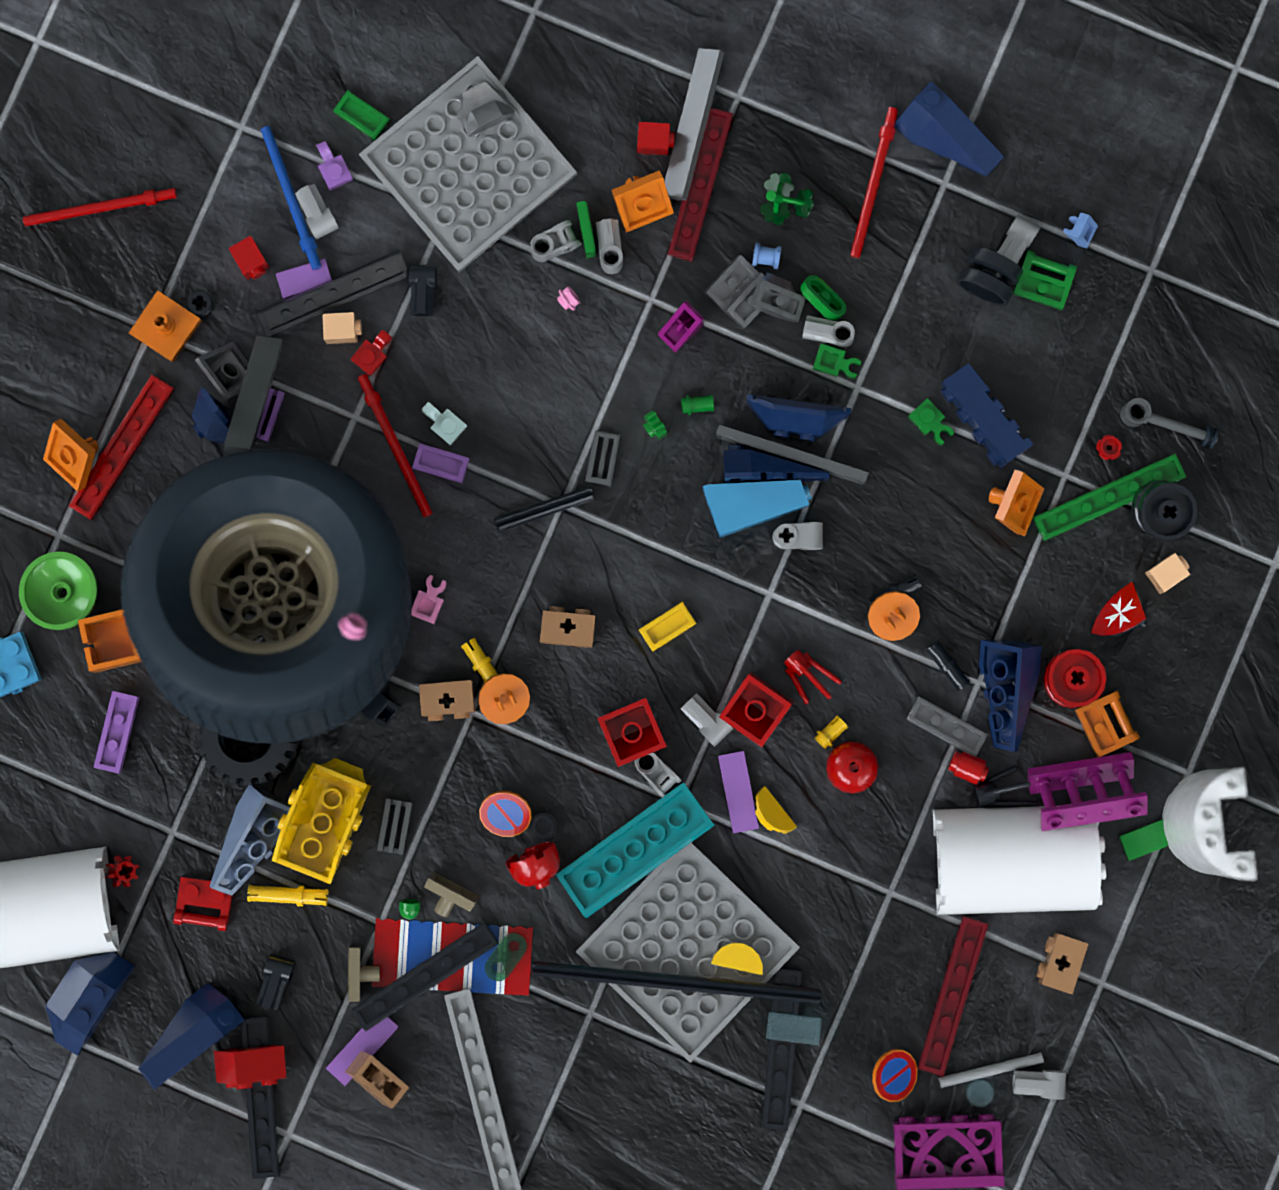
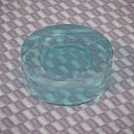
M976 1079L968 1084L966 1096L973 1105L983 1107L991 1102L993 1089L987 1081Z

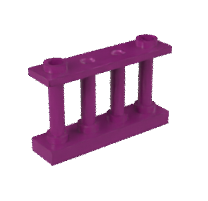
M1131 752L1027 769L1028 782L1031 783V786L1028 787L1030 795L1041 793L1045 808L1040 809L1042 831L1147 815V793L1135 794L1130 779L1134 778V758ZM1119 781L1124 796L1108 798L1104 783ZM1093 785L1098 800L1082 802L1077 787ZM1067 789L1072 804L1056 806L1051 791Z

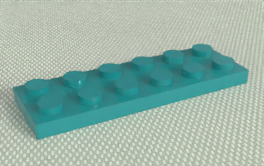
M683 782L564 868L556 876L582 915L588 918L715 825Z

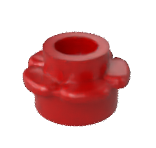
M1105 435L1102 440L1097 442L1096 449L1099 451V456L1102 459L1115 460L1121 454L1122 443L1113 435ZM1108 445H1110V446L1112 447L1111 450H1108V449H1107V446H1108Z

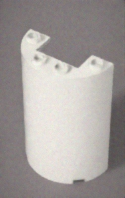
M1244 768L1211 769L1196 772L1180 781L1172 793L1169 794L1162 815L1165 835L1172 853L1189 868L1205 874L1248 880L1257 879L1253 851L1225 853L1220 811V798L1247 796Z
M1045 806L934 809L933 832L937 838L938 888H936L937 915L1096 910L1098 905H1102L1103 902L1101 880L1106 878V867L1104 863H1101V853L1105 851L1104 837H1099V822L1042 831L1040 809L1045 808Z
M107 846L0 862V968L120 951L117 925H111L104 874L108 873L109 869L105 866L109 864Z

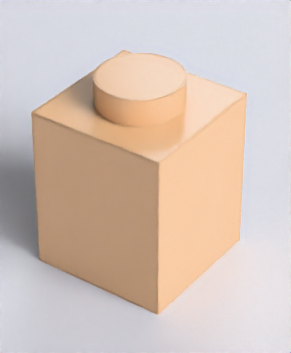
M354 312L323 314V336L327 344L358 342V335H362L361 319L357 320Z
M1176 553L1168 556L1145 572L1159 594L1166 592L1190 575L1187 570L1189 569L1188 563L1181 555L1177 556Z

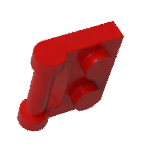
M181 877L173 923L177 925L189 923L217 927L220 931H227L232 896L212 889L210 887L211 881ZM186 905L221 909L220 916L185 912Z

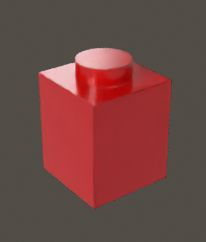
M639 122L637 153L668 155L669 147L674 148L675 132H670V124Z
M252 236L228 248L247 280L250 278L254 280L263 276L266 273L265 270L269 268L267 261Z

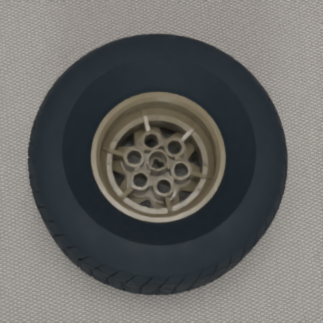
M276 449L250 450L222 456L196 467L170 485L149 507L132 536L125 556L121 582L123 616L131 642L151 679L160 692L163 693L164 697L187 718L190 717V720L198 725L232 739L253 743L293 742L325 733L343 724L364 709L384 688L394 673L408 640L412 616L411 587L402 544L393 522L375 496L358 480L333 464L307 454ZM271 554L284 555L293 559L277 565ZM244 563L245 575L229 578L232 572ZM260 568L268 570L267 574L261 577L256 576L255 572ZM290 573L294 575V578L289 582L281 580L285 574ZM314 579L318 583L319 596L306 591ZM242 587L249 588L246 595L239 596L236 594L237 590ZM293 598L302 599L298 606H290L288 604ZM221 607L235 612L228 625L222 617ZM253 611L257 613L253 620L244 619L245 614ZM350 613L361 616L367 624L364 637L361 639L347 638L339 627V622L343 617ZM274 617L283 618V622L277 626L270 624ZM298 625H305V627L297 632ZM259 637H264L266 642H256Z

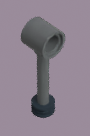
M1143 398L1130 400L1120 411L1122 422L1129 427H1137L1149 422L1200 439L1202 446L1206 445V447L1208 446L1211 449L1218 440L1219 429H1214V427L1211 429V426H1207L1203 430L1152 413L1149 402ZM1132 406L1140 409V419H1136L1131 415L1130 409Z

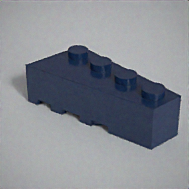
M969 363L942 382V395L949 403L953 402L958 409L956 411L957 416L964 424L968 423L973 429L971 432L973 438L979 445L983 443L988 450L986 455L994 466L998 465L1002 469L1033 445L1028 437L1024 440L1021 438L1020 427L1014 419H1006L1004 407L995 397L990 399L987 395L990 393L988 386Z

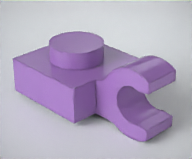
M326 141L316 145L325 162L318 165L330 191L353 180L341 155L334 158Z

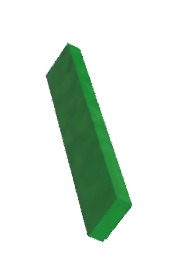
M1173 454L1033 517V520L1044 542L1131 503L1140 487L1150 481L1162 479L1175 483L1186 478V474L1177 455Z

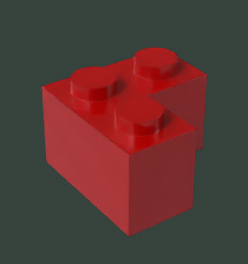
M267 1045L253 1048L237 1047L214 1051L216 1083L226 1084V1088H252V1083L261 1082V1085L277 1084V1079L286 1078L283 1045Z

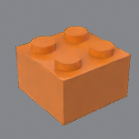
M123 609L78 620L82 642L88 645L94 644V648H84L90 672L97 673L142 662L128 634Z

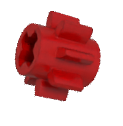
M114 856V863L105 865L109 868L105 878L113 880V887H118L121 882L124 887H130L129 880L139 878L135 875L139 865H133L130 862L131 856H126L123 861L120 856ZM122 867H124L125 872H123L122 876H120L119 871H121Z

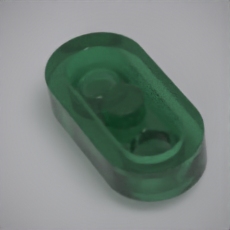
M510 933L502 939L485 964L486 975L491 980L503 981L511 974L526 953L527 941L524 936L519 933ZM511 941L518 942V950L513 951L510 949L509 944ZM495 963L503 964L504 969L502 972L494 970Z

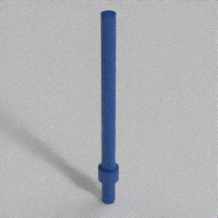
M263 127L261 133L301 238L299 242L303 253H306L312 270H318L322 265L316 252L317 244L314 237L310 236L271 127Z

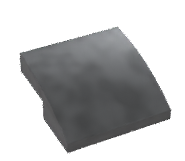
M737 255L704 293L741 327L746 328L760 312L750 304L758 281L762 280L765 276L759 273L742 255Z

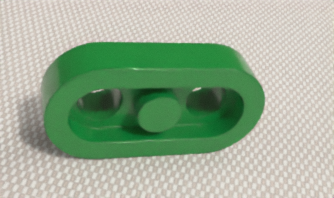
M808 276L801 284L803 296L824 318L837 321L846 312L844 301L820 277Z

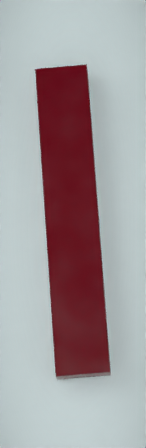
M710 108L687 201L682 200L668 256L693 262L733 113Z
M962 916L918 1063V1069L944 1077L989 925L988 923Z

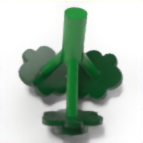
M777 172L772 173L770 179H767L764 184L765 189L768 190L766 198L769 200L760 209L764 215V220L766 222H773L775 225L783 224L785 218L790 216L788 203L794 205L797 216L807 218L814 205L812 190L801 189L796 198H790V191L794 189V183L791 182L790 174L787 172H782L780 175Z

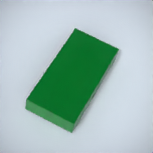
M348 90L333 110L337 116L374 141L379 138L390 122V118Z
M577 202L586 258L595 257L596 249L587 202Z
M1164 819L1118 836L1128 861L1169 846L1164 831Z

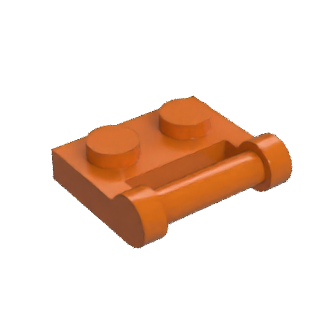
M1118 690L1075 710L1097 758L1140 739L1138 732H1134L1119 700L1121 696ZM1110 704L1125 735L1124 737L1118 738L1104 705Z

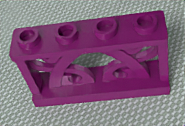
M994 1114L978 1115L979 1119H968V1115H953L952 1120H941V1116H926L925 1121H915V1117L910 1116L899 1117V1121L893 1122L895 1187L897 1190L1004 1187L1001 1121L995 1118ZM955 1128H969V1129L967 1130V1133H966V1136H965L963 1133H961L959 1130H957V1129H955ZM925 1129L937 1130L928 1137ZM979 1129H987L992 1135V1141L986 1148L978 1150L976 1146L982 1144L985 1137L977 1139L975 1132ZM909 1131H916L920 1134L919 1140H911L912 1144L919 1148L917 1152L907 1149L903 1143V1138ZM947 1135L957 1140L969 1152L956 1160L952 1173H946L942 1163L936 1157L928 1155L930 1150ZM994 1150V1172H988L982 1155ZM902 1152L914 1157L909 1175H903ZM973 1158L974 1162L967 1163L971 1165V1170L964 1172L961 1169V1164ZM924 1160L936 1164V1170L933 1173L926 1171V1167L930 1164L923 1163Z

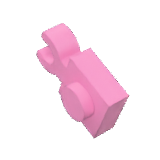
M430 575L426 580L427 592L418 591L412 606V616L435 624L444 602L443 599L438 598V594L445 590L447 582L442 580L440 587L434 588L432 586L434 576Z

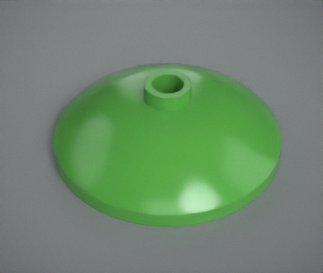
M51 552L38 557L27 567L19 585L20 603L26 615L37 625L51 630H65L78 625V620L87 618L92 612L98 596V584L91 567L83 559L67 552ZM66 589L67 595L61 598L60 591Z

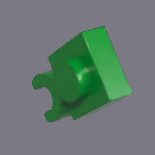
M821 344L812 370L837 377L839 371H842L847 378L856 379L857 374L850 372L849 366L852 364L860 366L861 361L857 358L843 359L846 351Z
M928 398L908 416L925 436L932 431L935 442L940 446L944 444V441L940 438V432L945 431L949 436L954 434L950 426L940 423L945 416Z
M652 410L644 416L646 423L643 424V427L650 438L655 436L659 441L667 436L665 425L660 421L655 411L653 412Z

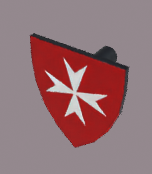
M1134 582L1123 587L1105 604L1095 620L1091 634L1101 637H1112L1127 633L1136 627L1143 629L1146 626L1148 618Z

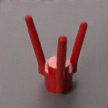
M799 649L784 661V664L787 666L785 672L791 678L805 704H808L809 700L795 674L799 677L805 674L827 699L832 697L808 670L811 667L810 665L837 684L842 682L833 673L813 660L807 652L803 654Z

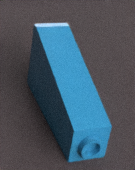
M801 480L708 484L703 486V492L719 538L807 508L809 506L808 500L812 499L808 486H803Z

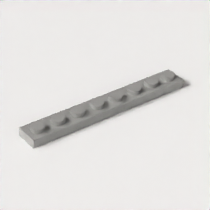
M471 988L446 994L444 997L494 1190H522Z

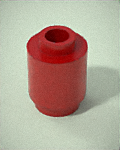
M955 751L948 770L952 771L954 776L977 785L978 781L984 782L989 767L985 766L986 760L965 751L962 753Z

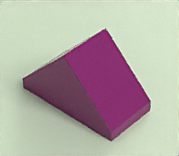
M685 301L657 335L676 353L704 326L705 319Z

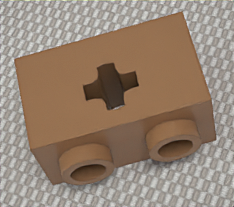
M549 606V611L543 610L540 643L593 648L596 616L591 615L590 610L575 609V613H565V608ZM567 620H571L572 625L576 626V629L570 630V634H566L565 629L561 628V624H566Z
M472 680L419 685L421 716L428 717V721L444 720V715L454 714V719L470 718V713L476 712ZM446 694H449V697L455 700V703H451L448 709L446 705L441 704V700L445 699Z
M1054 932L1053 937H1048L1045 945V952H1048L1045 963L1041 962L1037 970L1038 983L1073 994L1088 943ZM1063 956L1066 966H1060L1059 968V965L1055 964L1056 958L1061 959Z
M363 1051L357 1055L345 1070V1073L380 1103L392 1109L409 1089L405 1083L371 1054Z

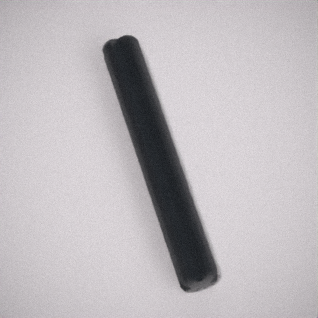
M588 486L494 519L497 530L501 532L594 500L592 488Z

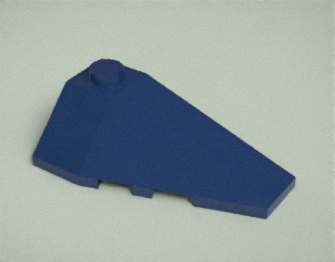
M932 82L911 102L894 125V128L912 144L919 147L922 146L935 152L934 154L956 161L959 165L986 177L1004 158L999 150L960 108Z
M202 388L199 390L192 413V419L196 423L192 427L200 438L205 436L210 442L224 444L232 418L223 404L208 390Z
M742 445L728 446V450H723L724 484L788 480L810 482L828 481L829 472L754 450H744Z
M207 983L185 1000L138 1069L155 1090L233 1031L244 1019L227 997Z

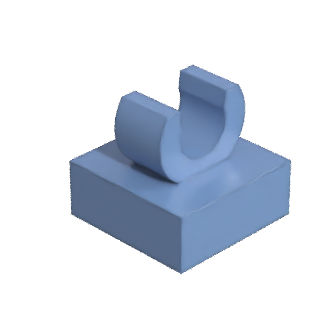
M1080 213L1078 218L1071 216L1069 220L1074 224L1072 230L1064 228L1063 232L1067 237L1072 238L1078 246L1088 248L1098 225L1090 215Z

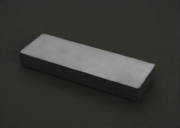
M919 696L906 718L909 722L974 756H977L988 736L987 733Z

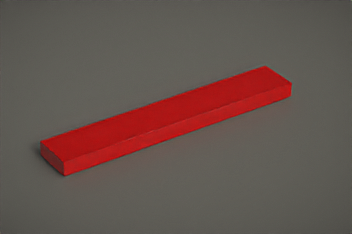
M154 375L150 376L90 471L86 487L76 493L69 507L90 520L94 519L175 389Z

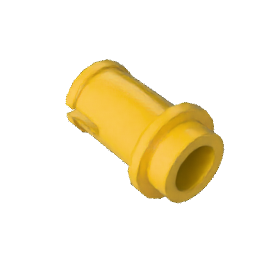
M836 715L821 732L819 730L816 732L818 735L814 738L824 749L828 746L832 747V742L843 731L847 730L848 726Z

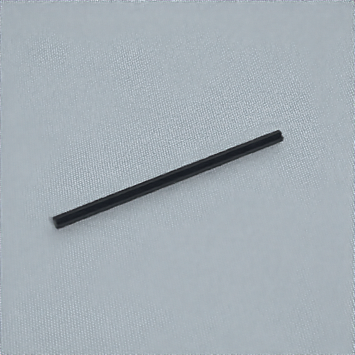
M539 961L533 962L532 975L540 977L819 1004L822 998V991L814 988Z

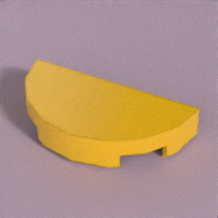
M765 786L762 787L755 796L757 807L755 814L760 823L769 831L775 830L783 834L797 828Z
M730 943L721 947L714 954L711 964L763 975V964L759 954L752 947L743 943Z

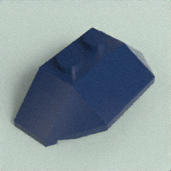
M751 394L747 395L746 401L767 431L774 433V437L787 439L789 435L800 436L799 440L806 442H815V438H822L851 414V408Z
M116 952L75 960L45 1005L55 1042L78 1056L136 965Z

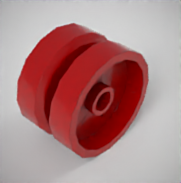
M1080 649L1065 651L1052 658L1045 667L1043 676L1044 688L1050 699L1060 706L1067 708L1087 706L1096 701L1104 691L1106 684L1105 668L1099 658L1089 651ZM1071 674L1077 676V683L1072 684L1073 676Z

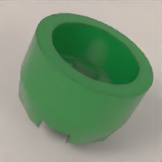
M415 899L400 900L399 912L401 916L408 920L414 919L420 912V901Z

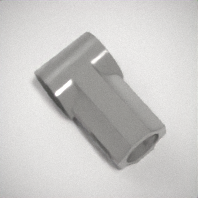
M315 184L307 185L295 193L307 217V224L316 240L339 229Z
M1017 215L1006 234L1008 236L997 253L1017 264L1026 247H1029L1040 227Z
M604 219L596 222L600 265L604 272L616 274L623 267L618 220ZM609 255H614L618 258L615 264H608L604 260Z
M807 316L802 338L832 344L838 348H847L854 341L855 330L847 321L837 322ZM840 329H845L850 333V337L847 340H839L835 335L836 332Z
M697 693L681 708L683 713L699 728V732L714 747L733 730L732 726L719 718L720 714L718 712L715 713Z
M1014 1070L1012 1080L1013 1093L1039 1095L1042 1098L1063 1100L1065 1099L1066 1072L1058 1070H1042V1072Z

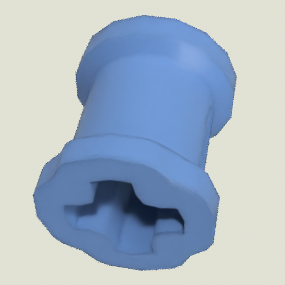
M756 243L752 266L757 264L770 265L778 270L781 246L770 248Z

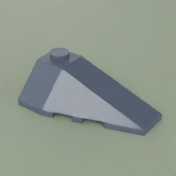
M248 785L236 806L210 883L212 889L232 896L254 873V867L263 858L268 859L272 854L271 850L277 844L281 831L278 829V824L282 815L288 814L291 807L290 804L266 790Z

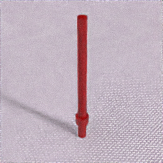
M888 107L884 126H881L878 137L880 142L850 256L853 258H860L889 144L894 139L896 131L894 125L898 109L894 107Z
M175 188L160 191L151 189L143 191V194L23 216V223L25 226L142 204L151 206L158 204V201L177 198Z
M367 374L359 376L357 379L364 391V400L367 406L372 408L423 518L432 515L433 512L380 403L382 399L378 391L374 390Z

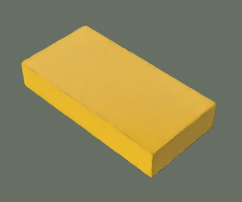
M681 602L640 628L639 632L652 652H654L697 623L684 603Z

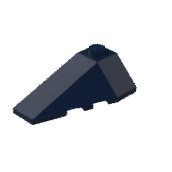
M981 640L979 669L980 674H984L986 690L983 691L984 697L989 700L991 713L988 715L993 747L1018 752L1040 673L1042 646L1019 641Z

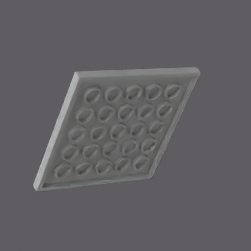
M478 56L359 154L458 273L577 175L576 170ZM487 81L497 90L505 92L515 112V116L472 137H468L457 114L461 107V93Z
M690 843L655 868L583 943L576 953L591 967L766 984L800 947L703 853ZM730 943H743L752 947L759 954L763 964V975L711 964L714 954L721 947ZM608 983L690 1063L752 998Z

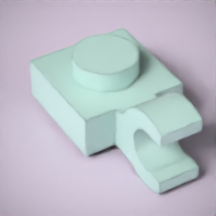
M429 402L421 409L424 414L435 422L431 430L450 446L467 427L449 409H446L441 414Z

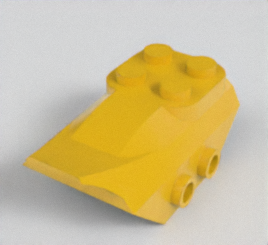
M336 758L321 765L312 763L298 790L293 789L288 804L291 807L288 814H283L280 819L278 829L281 831L272 861L331 884L342 855L347 856L353 841L349 840L352 831L359 829L363 816L359 814L371 788L364 780L363 769Z

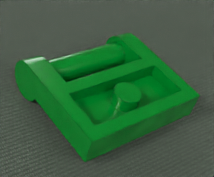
M1027 250L1022 264L1023 274L1015 286L1013 294L1063 310L1077 266L1072 264L1067 266L1036 256L1035 252ZM1034 265L1064 275V281L1031 271L1030 267Z

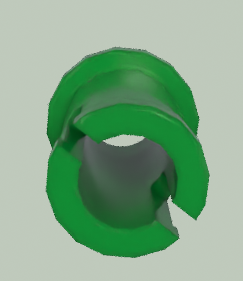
M686 395V398H681L682 413H687L690 416L691 413L713 412V395L689 397V395Z

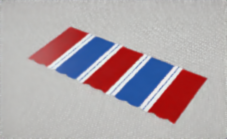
M376 918L373 966H379L380 977L379 982H372V987L388 986L480 924L473 926L469 923L462 925L458 923L446 924L445 922L433 923L431 921L421 923L416 920L407 922L406 920L394 921L392 919H384L382 921ZM489 925L490 931L499 944L430 990L461 991L471 988V992L529 996L533 927L526 929L521 926L512 928L511 926L499 927L497 925Z

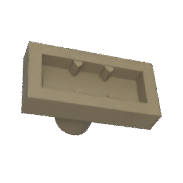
M436 872L431 874L424 888L441 896L434 911L443 917L449 916L454 904L471 912L480 897L476 893Z
M348 947V1001L360 1002V982H379L380 970L379 966H360V947Z

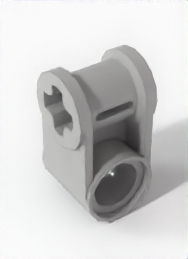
M571 221L561 222L533 237L531 240V255L536 261L546 262L581 246L580 240L576 239L571 229ZM539 243H545L549 246V250L545 253H539L535 247Z
M823 523L782 524L773 533V543L780 549H823ZM784 530L792 537L787 540V543H784L783 538H779V535Z
M654 753L648 754L654 760L653 766L650 769H642L639 766V759L634 760L637 770L662 798L675 783L682 781ZM667 777H669V778L660 786V784H661Z

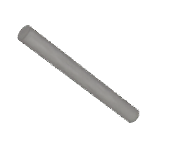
M1040 1052L939 1077V1083L941 1088L1041 1064L1044 1063V1059Z

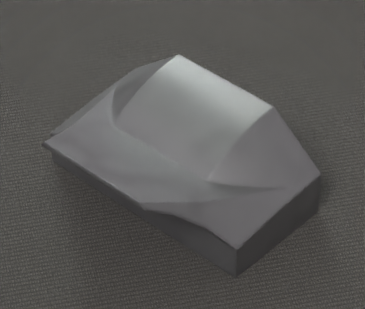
M487 81L461 93V107L457 114L468 137H472L515 116V112L505 92L497 90Z
M767 272L765 277L758 281L750 305L756 310L776 318L799 322L806 298L795 292L790 281Z

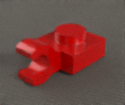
M382 330L375 338L373 344L365 340L350 360L372 377L387 358L382 351L393 337Z

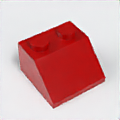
M751 672L738 688L719 718L760 747H763L794 701Z
M646 698L597 718L618 767L667 747Z

